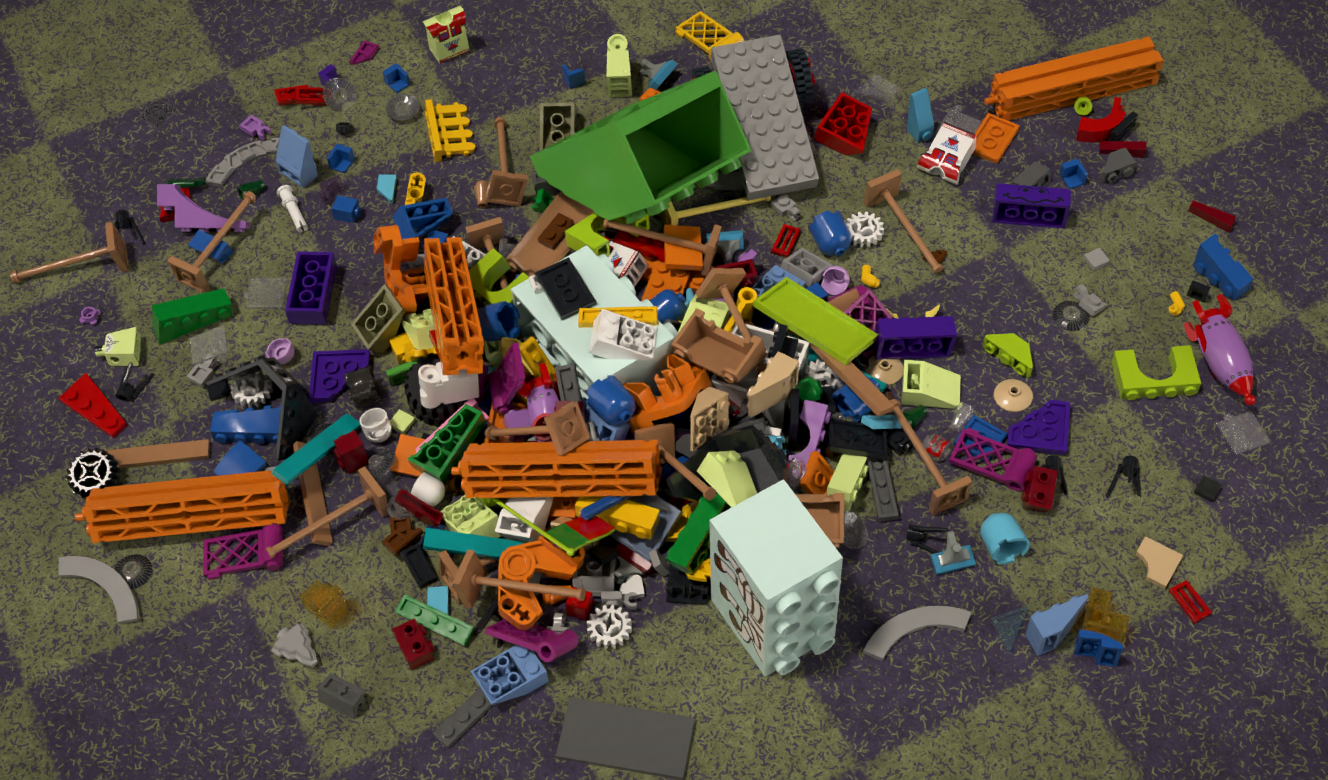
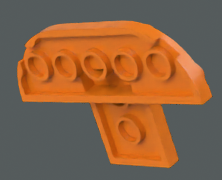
M642 255L649 266L640 278V280L648 282L641 301L644 299L650 300L665 289L673 290L676 294L680 292L682 295H684L687 288H692L693 292H696L707 276L701 275L702 271L666 269L665 263L659 261V257L653 255L646 257Z

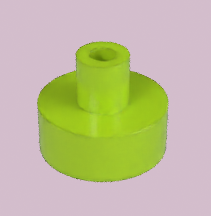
M1088 97L1078 98L1074 105L1075 111L1079 115H1087L1092 110V101Z

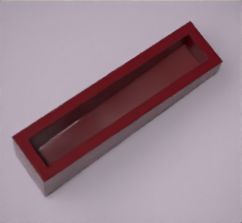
M1100 141L1099 154L1109 155L1111 152L1126 147L1132 157L1144 158L1147 141Z
M1194 200L1188 211L1228 233L1236 219V216Z
M403 489L399 490L394 502L427 525L436 527L440 524L444 515Z

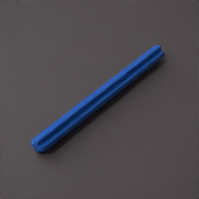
M683 455L677 460L684 464L689 458ZM669 463L662 466L663 476L661 481L676 471ZM606 496L581 509L580 516L584 520H589L632 496Z

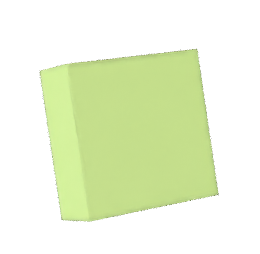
M399 409L390 420L392 429L405 435L416 420L415 417Z

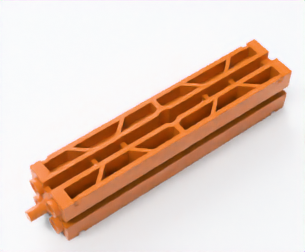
M1148 36L1141 40L1136 39L1006 71L1003 74H994L993 82H991V94H989V98L984 99L985 105L994 104L997 116L1010 121L1011 119H1018L1074 105L1080 97H1088L1090 100L1158 84L1160 76L1158 71L1162 69L1164 60L1160 53L1154 50L1155 45Z
M462 237L447 238L446 243H440L439 238L424 239V273L443 375H459V370L466 369L467 374L483 373L482 354L484 340Z
M658 440L585 441L564 455H557L553 442L482 443L481 445L474 443L468 446L461 461L458 463V467H452L451 469L452 475H462L464 477L461 481V487L465 491L466 498L643 496L644 494L650 496L656 495L658 483H660L663 476L661 461H659Z
M270 470L105 487L104 489L92 488L89 496L86 497V504L82 507V513H75V521L86 520L87 523L89 522L86 526L87 535L91 536L92 543L272 525L273 523L285 524L287 518L286 511L289 509V497L285 483L273 476Z

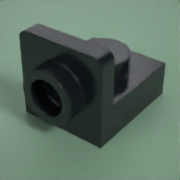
M898 428L893 429L887 435L888 447L899 456L904 452L908 453L914 446L909 437Z

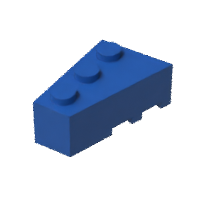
M447 198L400 206L392 217L395 224L399 227L402 239L419 237L420 240L428 235L431 229L436 230L445 224L452 216L453 211Z
M1215 233L1200 244L1193 267L1197 273L1204 275L1212 285H1216L1222 290L1225 296L1235 301L1250 290L1254 279L1239 261L1235 262L1228 254L1231 251L1228 247L1223 248L1217 240L1219 238L1218 235Z

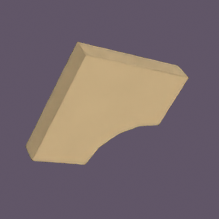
M1146 536L1136 552V556L1142 559L1147 567L1146 580L1163 589L1166 588L1183 557L1182 554Z

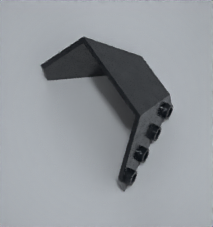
M265 355L256 357L253 363L251 361L242 363L240 368L228 369L226 374L213 375L212 380L205 382L207 385L220 384L264 371L283 391L275 457L278 461L285 460L293 454V444L296 441L301 442L318 416L300 384L274 357L266 358Z
M754 425L716 434L683 464L708 487H712L697 472L708 452L736 451L746 463L757 493L783 479L788 484V469L785 463L787 457L784 451L779 449L775 442L772 443L768 435L765 436L761 429L758 430ZM676 470L666 479L673 497L699 503L703 493L680 472Z

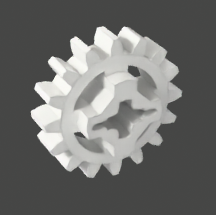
M858 212V216L852 214L851 219L847 218L846 224L852 241H854V246L859 243L862 248L864 244L870 247V243L876 245L877 240H882L884 223L880 222V217L874 218V213L870 216L868 212H865L864 215Z
M817 359L816 363L811 361L810 365L806 367L804 379L807 377L818 379L822 387L833 386V391L835 392V390H838L845 384L824 361L821 362Z
M262 371L258 374L254 373L240 377L238 380L234 379V385L230 386L232 398L235 399L236 404L240 403L241 407H244L246 404H248L249 408L253 404L259 407V403L265 404V398L270 399V393H273L271 379L269 380L268 375H263Z
M603 605V610L601 611L596 608V615L590 614V620L587 621V627H589L587 628V633L590 635L591 642L596 641L597 647L604 644L605 649L608 648V645H612V648L615 649L616 643L622 646L623 639L628 640V633H632L630 626L632 623L631 619L628 618V613H622V607L615 610L614 605H611L610 609Z

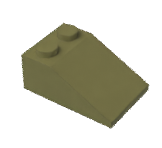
M575 102L540 103L539 151L577 132L578 108Z
M384 284L351 325L368 350L383 354L390 346L389 339L397 334L405 309L388 285Z

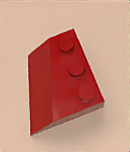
M841 92L817 126L814 140L844 155L863 153L872 107Z

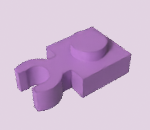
M250 115L239 125L242 131L252 137L257 134L259 139L263 141L265 140L264 133L272 134L270 128L253 115Z

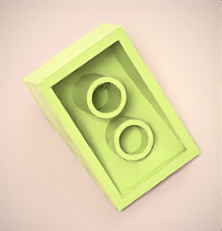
M736 451L708 452L697 470L731 507L757 494L748 467Z

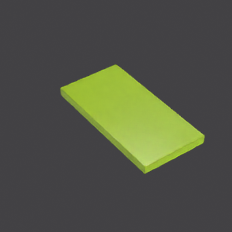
M785 277L760 295L753 303L755 308L780 324L787 325L789 330L844 365H847L873 344L878 337L877 333L788 277Z

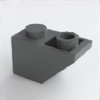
M1126 147L1109 154L1103 170L1101 184L1113 183L1119 178L1129 177L1134 173L1136 161Z

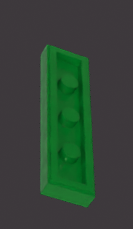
M405 594L395 610L396 614L408 620L415 618L418 625L422 624L423 627L466 647L475 630L473 626Z

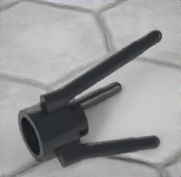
M118 210L115 213L116 221L114 222L118 232L119 227L127 228L131 224L139 240L145 245V241L134 222V218L130 217L127 210Z
M132 362L125 366L119 388L115 394L116 398L129 402L131 398L136 399L138 393L154 376V373H151L134 391V386L127 383L133 366Z
M1055 455L1048 456L1045 459V464L1041 465V467L1058 471L1057 482H1061L1064 494L1068 495L1061 458Z
M1125 456L1122 464H1118L1117 472L1108 489L1106 498L1110 497L1121 472L1128 476V483L1132 482V477L1135 475L1137 496H1141L1138 458L1135 456Z
M909 524L907 540L911 541V546L920 547L932 554L938 553L939 551L920 543L919 540H924L925 532H948L949 528L922 527Z
M498 599L493 600L491 606L488 607L484 616L475 626L473 634L477 630L478 633H481L490 619L494 621L504 619L498 612ZM507 604L502 606L505 610L508 609ZM498 638L497 648L501 647L502 639Z

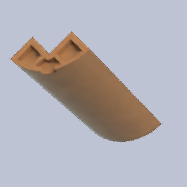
M560 191L506 257L505 260L511 266L510 270L513 272L518 271L520 274L524 272L526 275L532 276L535 275V272L562 260L571 249L567 246L566 236L563 237L554 250L539 243L537 238L558 213L572 219L575 225L593 214V209L564 195L563 191Z

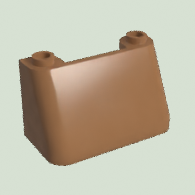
M696 308L671 343L675 356L723 377L730 384L733 382L738 383L763 362L767 353L762 338L753 335L752 338L747 336L743 339L717 327L714 320H710V322L703 317L705 312Z
M834 493L829 496L828 494H795L835 548H839V544H844V493Z

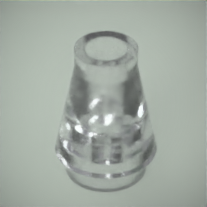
M963 402L957 405L949 426L950 429L959 433L973 417V407Z

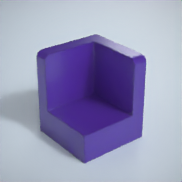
M332 64L318 73L320 82L324 87L330 80L332 82V79L339 78L336 68ZM337 85V88H334L331 92L335 94L341 89V87L338 88Z

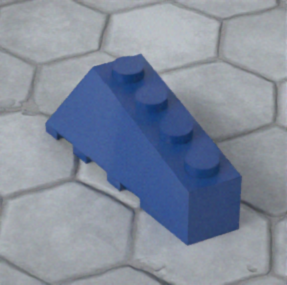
M281 404L279 408H273L269 405L264 406L262 410H255L252 407L246 408L244 412H240L237 409L214 412L210 428L213 440L218 443H238L241 440L243 443L277 444Z

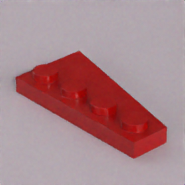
M617 230L613 243L635 251H641L642 255L646 257L651 255L659 257V261L665 263L663 241L640 235L636 237L629 232Z
M87 373L83 374L58 398L61 403L112 438L127 426L123 418Z

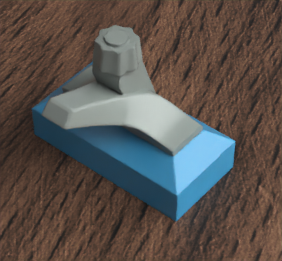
M644 58L640 62V65L643 67L640 70V74L648 75L649 88L657 90L678 64L674 60L653 64Z
M742 230L720 232L716 252L721 255L724 264L732 263V256L736 250H744ZM711 233L706 234L707 243L709 242Z
M953 531L947 532L946 550L930 555L936 575L976 565L971 546L961 547L957 543Z

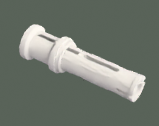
M283 185L277 190V195L282 199L283 207L288 209L299 233L303 232L301 226L304 231L308 230V225L297 206L298 200L292 194V187L290 185Z

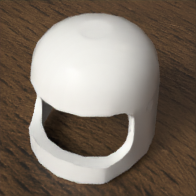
M380 408L370 409L360 417V425L369 441L381 443L390 437L392 427L385 410Z
M423 472L415 482L411 494L434 507L443 499L445 485L435 477Z

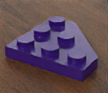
M370 350L313 351L308 398L310 403L330 402L370 368Z
M1049 400L1042 408L1034 410L1025 416L1022 421L1010 426L1008 429L1007 445L1019 450L1030 448L1035 452L1066 455L1070 402Z

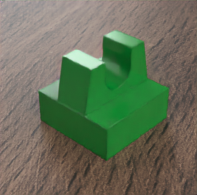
M544 188L540 189L537 192V196L533 197L535 205H532V209L535 212H544L554 198Z

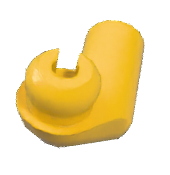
M863 265L862 283L869 287L877 288L880 285V280L871 274V266Z
M1175 291L1170 294L1173 304L1169 306V313L1173 316L1180 315L1185 307L1179 292Z

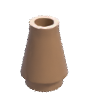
M478 181L474 186L477 206L479 208L488 207V202H485L488 181Z

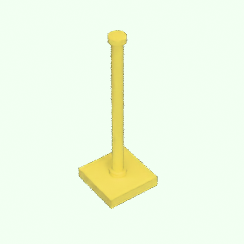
M771 196L747 201V197L681 211H675L672 202H669L670 207L658 213L657 216L659 220L664 222V225H678L679 218L764 200L768 202L771 200Z

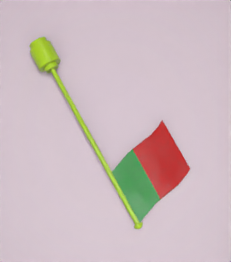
M475 497L488 507L496 504L500 505L567 552L568 556H573L579 548L604 538L615 531V527L598 516H594L589 520H584L580 516L545 532L501 502L500 498Z

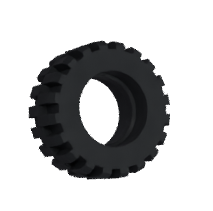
M431 353L426 358H420L417 360V364L414 363L410 367V371L405 376L404 388L408 405L416 418L419 420L424 419V423L429 425L433 422L435 426H441L468 400L450 404L441 403L432 409L425 408L421 404V386L419 384L418 370L423 365L436 366V363L440 362L438 355Z

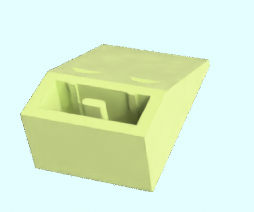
M695 294L689 304L678 333L696 308L705 312L703 317L709 322L714 320L717 327L724 329L730 315L726 302L716 299H698Z
M426 309L423 313L417 315L416 313L406 314L405 318H402L401 324L414 348L429 349L434 347L429 337V330H435L431 309Z
M904 360L901 405L960 409L961 375L925 361Z
M463 495L458 501L440 511L444 514L442 520L453 532L494 538L501 537V535L495 532L498 522L497 514L475 497L466 498Z

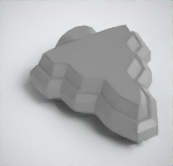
M303 623L297 624L291 629L285 627L279 631L276 637L277 642L271 650L273 654L279 658L285 657L289 661L297 660L302 665L312 668L318 663L316 653L311 648L312 640L308 636L309 630Z

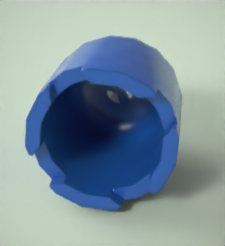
M830 210L820 213L813 218L815 222L808 224V229L814 241L824 255H843L851 245L852 237L842 213L839 210H836V213H831Z
M665 289L649 300L653 306L658 307V320L661 324L667 319L682 321L687 311L685 305L687 300L680 292L676 294L673 290Z
M502 301L482 306L477 310L484 341H498L504 337L513 339L518 336L521 327H518L520 314L513 303Z
M608 375V378L603 381L600 379L596 380L586 393L589 396L588 400H586L588 406L608 425L618 426L629 421L636 408L633 396L615 376Z
M868 378L879 389L878 382L873 378ZM846 383L831 395V398L836 399L835 405L838 411L845 418L849 416L853 419L851 422L859 423L862 416L867 415L871 411Z

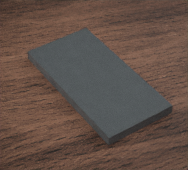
M570 697L556 759L683 780L695 718Z

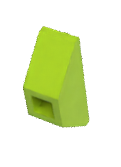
M1014 333L988 334L984 337L983 348L987 353L998 357L1003 364L1014 368L1019 375H1024L1027 378L1031 376L1033 364L1029 343Z

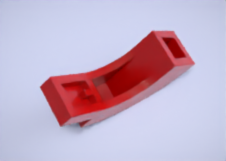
M1114 98L1111 113L1104 118L1091 119L1081 117L1076 141L1097 143L1110 139L1112 130L1124 120L1126 112L1123 111L1124 106L1120 105L1122 98Z

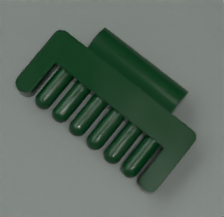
M170 178L168 184L180 185V188H195L196 186L204 185L206 178H185L184 180L182 178L180 180Z

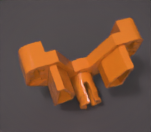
M398 225L378 227L374 233V255L383 253L385 284L388 285L405 309L402 317L405 318L406 314L416 313V303H422L428 297L427 285L424 284L425 277L424 275L420 276V273L423 272L421 267L400 270L401 263L412 262L417 259L420 243L419 237L401 239Z
M670 353L667 355L668 369L661 371L664 378H660L658 374L654 377L662 396H654L650 387L645 383H624L623 386L633 396L636 405L634 414L626 422L630 425L628 431L635 434L634 430L654 426L652 423L654 420L679 414L689 408L698 393L712 386V381L706 369L689 361L686 362Z
M539 536L537 541L515 545L502 552L499 558L498 579L528 583V580L532 578L536 571L548 577L570 580L583 565L585 550L583 547L579 548L573 555L576 557L572 558L562 548L556 547L552 541L544 536ZM498 585V612L500 616L521 631L531 629L543 614L534 593L502 588ZM507 604L512 609L505 610L502 606Z

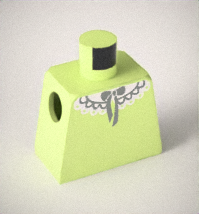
M133 327L107 334L105 345L95 346L96 356H105L110 366H128L130 362L133 363V366H139L141 337L137 328Z

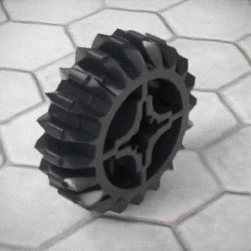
M88 448L87 453L80 451L81 456H74L75 462H69L72 468L66 469V472L70 474L66 476V480L69 482L68 486L80 498L88 497L92 488L104 489L105 487H112V485L118 486L115 479L120 478L118 472L121 471L120 467L117 466L119 463L114 459V456L111 453L108 454L107 450L103 449L101 451L99 448H95L94 451ZM106 468H107L106 476H105V478H103V475H104V473H105V471H106ZM89 470L95 472L98 478H96L94 475L92 476V473H90ZM95 483H99V484L96 485V486L88 487V486H91V485H93V484H95Z

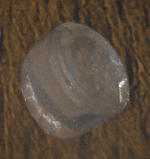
M501 238L499 241V253L502 256H506L507 251H512L515 245L508 244L507 238Z

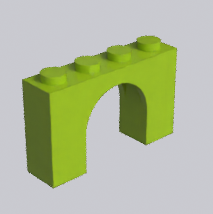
M593 213L566 230L567 246L578 251L587 245L597 256L601 254L609 256V241L597 234L598 231L605 229L603 228L605 218ZM646 213V216L628 225L649 230L648 213ZM623 216L612 219V221L627 224Z
M494 248L469 270L474 297L479 302L484 301L483 304L485 306L502 301L513 303L511 288L529 279V276L522 272L506 288L491 292L494 283L511 268L505 258Z
M1191 345L1174 346L1171 348L1168 357L1173 375L1163 380L1151 379L1139 370L1134 349L1114 351L1112 365L1120 398L1135 400L1143 397L1153 399L1157 396L1174 397L1183 394L1186 396L1197 394L1201 386V380Z

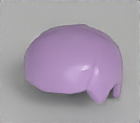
M837 265L830 266L822 274L821 286L826 293L832 296L844 292L850 283L848 271Z
M279 338L273 340L268 345L265 354L267 358L274 357L283 365L292 360L295 350L289 339Z

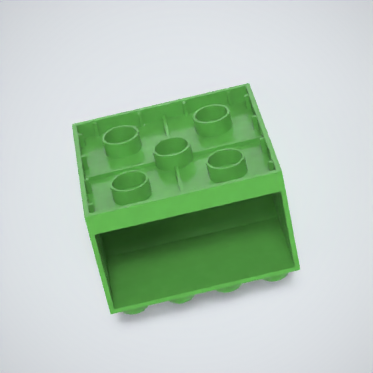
M715 70L629 105L529 157L538 176L547 180L550 185L563 191L564 195L593 209L595 214L607 220L623 216L626 223L629 224L646 216L645 208L649 216L670 207L668 203L671 202L670 196H672L674 202H678L693 195L695 182L698 188L714 183L718 180V169H720L722 175H725L742 167L739 157L752 150Z

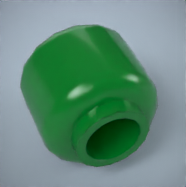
M807 377L798 381L795 389L800 390L799 400L802 404H804L805 400L813 402L820 400L823 393L819 380L813 377Z

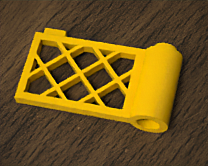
M701 11L678 25L675 31L678 36L687 38L708 53L710 60L712 47L744 41L738 32H730ZM700 17L705 20L704 22H695ZM692 27V30H684V28ZM695 27H704V30H695ZM706 27H715L716 29L706 30ZM694 35H703V38H695ZM706 35H715V38H706ZM717 35H726L725 37L717 38ZM705 43H714L710 47L705 45Z
M749 287L742 288L739 291L736 303L743 321L746 319L752 320L755 309L753 303L757 298L756 291ZM731 316L724 327V330L730 333L736 323L733 316Z

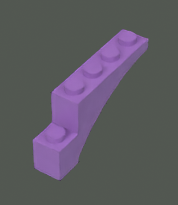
M157 184V206L163 207V210H174L175 207V228H181V232H192V228L203 232H209V229H216V232H219L228 220L194 203L181 191L180 185ZM237 220L230 229H234V232H245V229H250V222Z

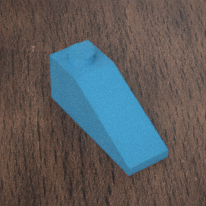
M926 88L912 93L910 96L907 130L918 143L929 140L933 137L934 131L929 94Z

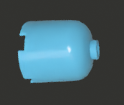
M1008 513L991 514L981 525V537L992 559L999 565L1014 562V557L1019 554L1024 556L1030 548V542L1016 519Z

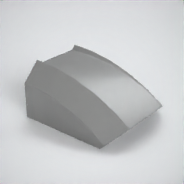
M801 248L783 260L781 268L805 281L806 289L816 282L818 283L823 278L822 274L825 270L833 265Z
M585 553L583 565L572 577L573 587L585 588L586 591L592 592V596H601V591H614L616 559L601 566L589 556V553Z

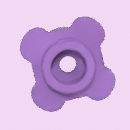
M86 307L81 311L82 317H80L79 321L82 324L90 323L94 325L97 323V318L101 315L99 309L95 310L93 307Z

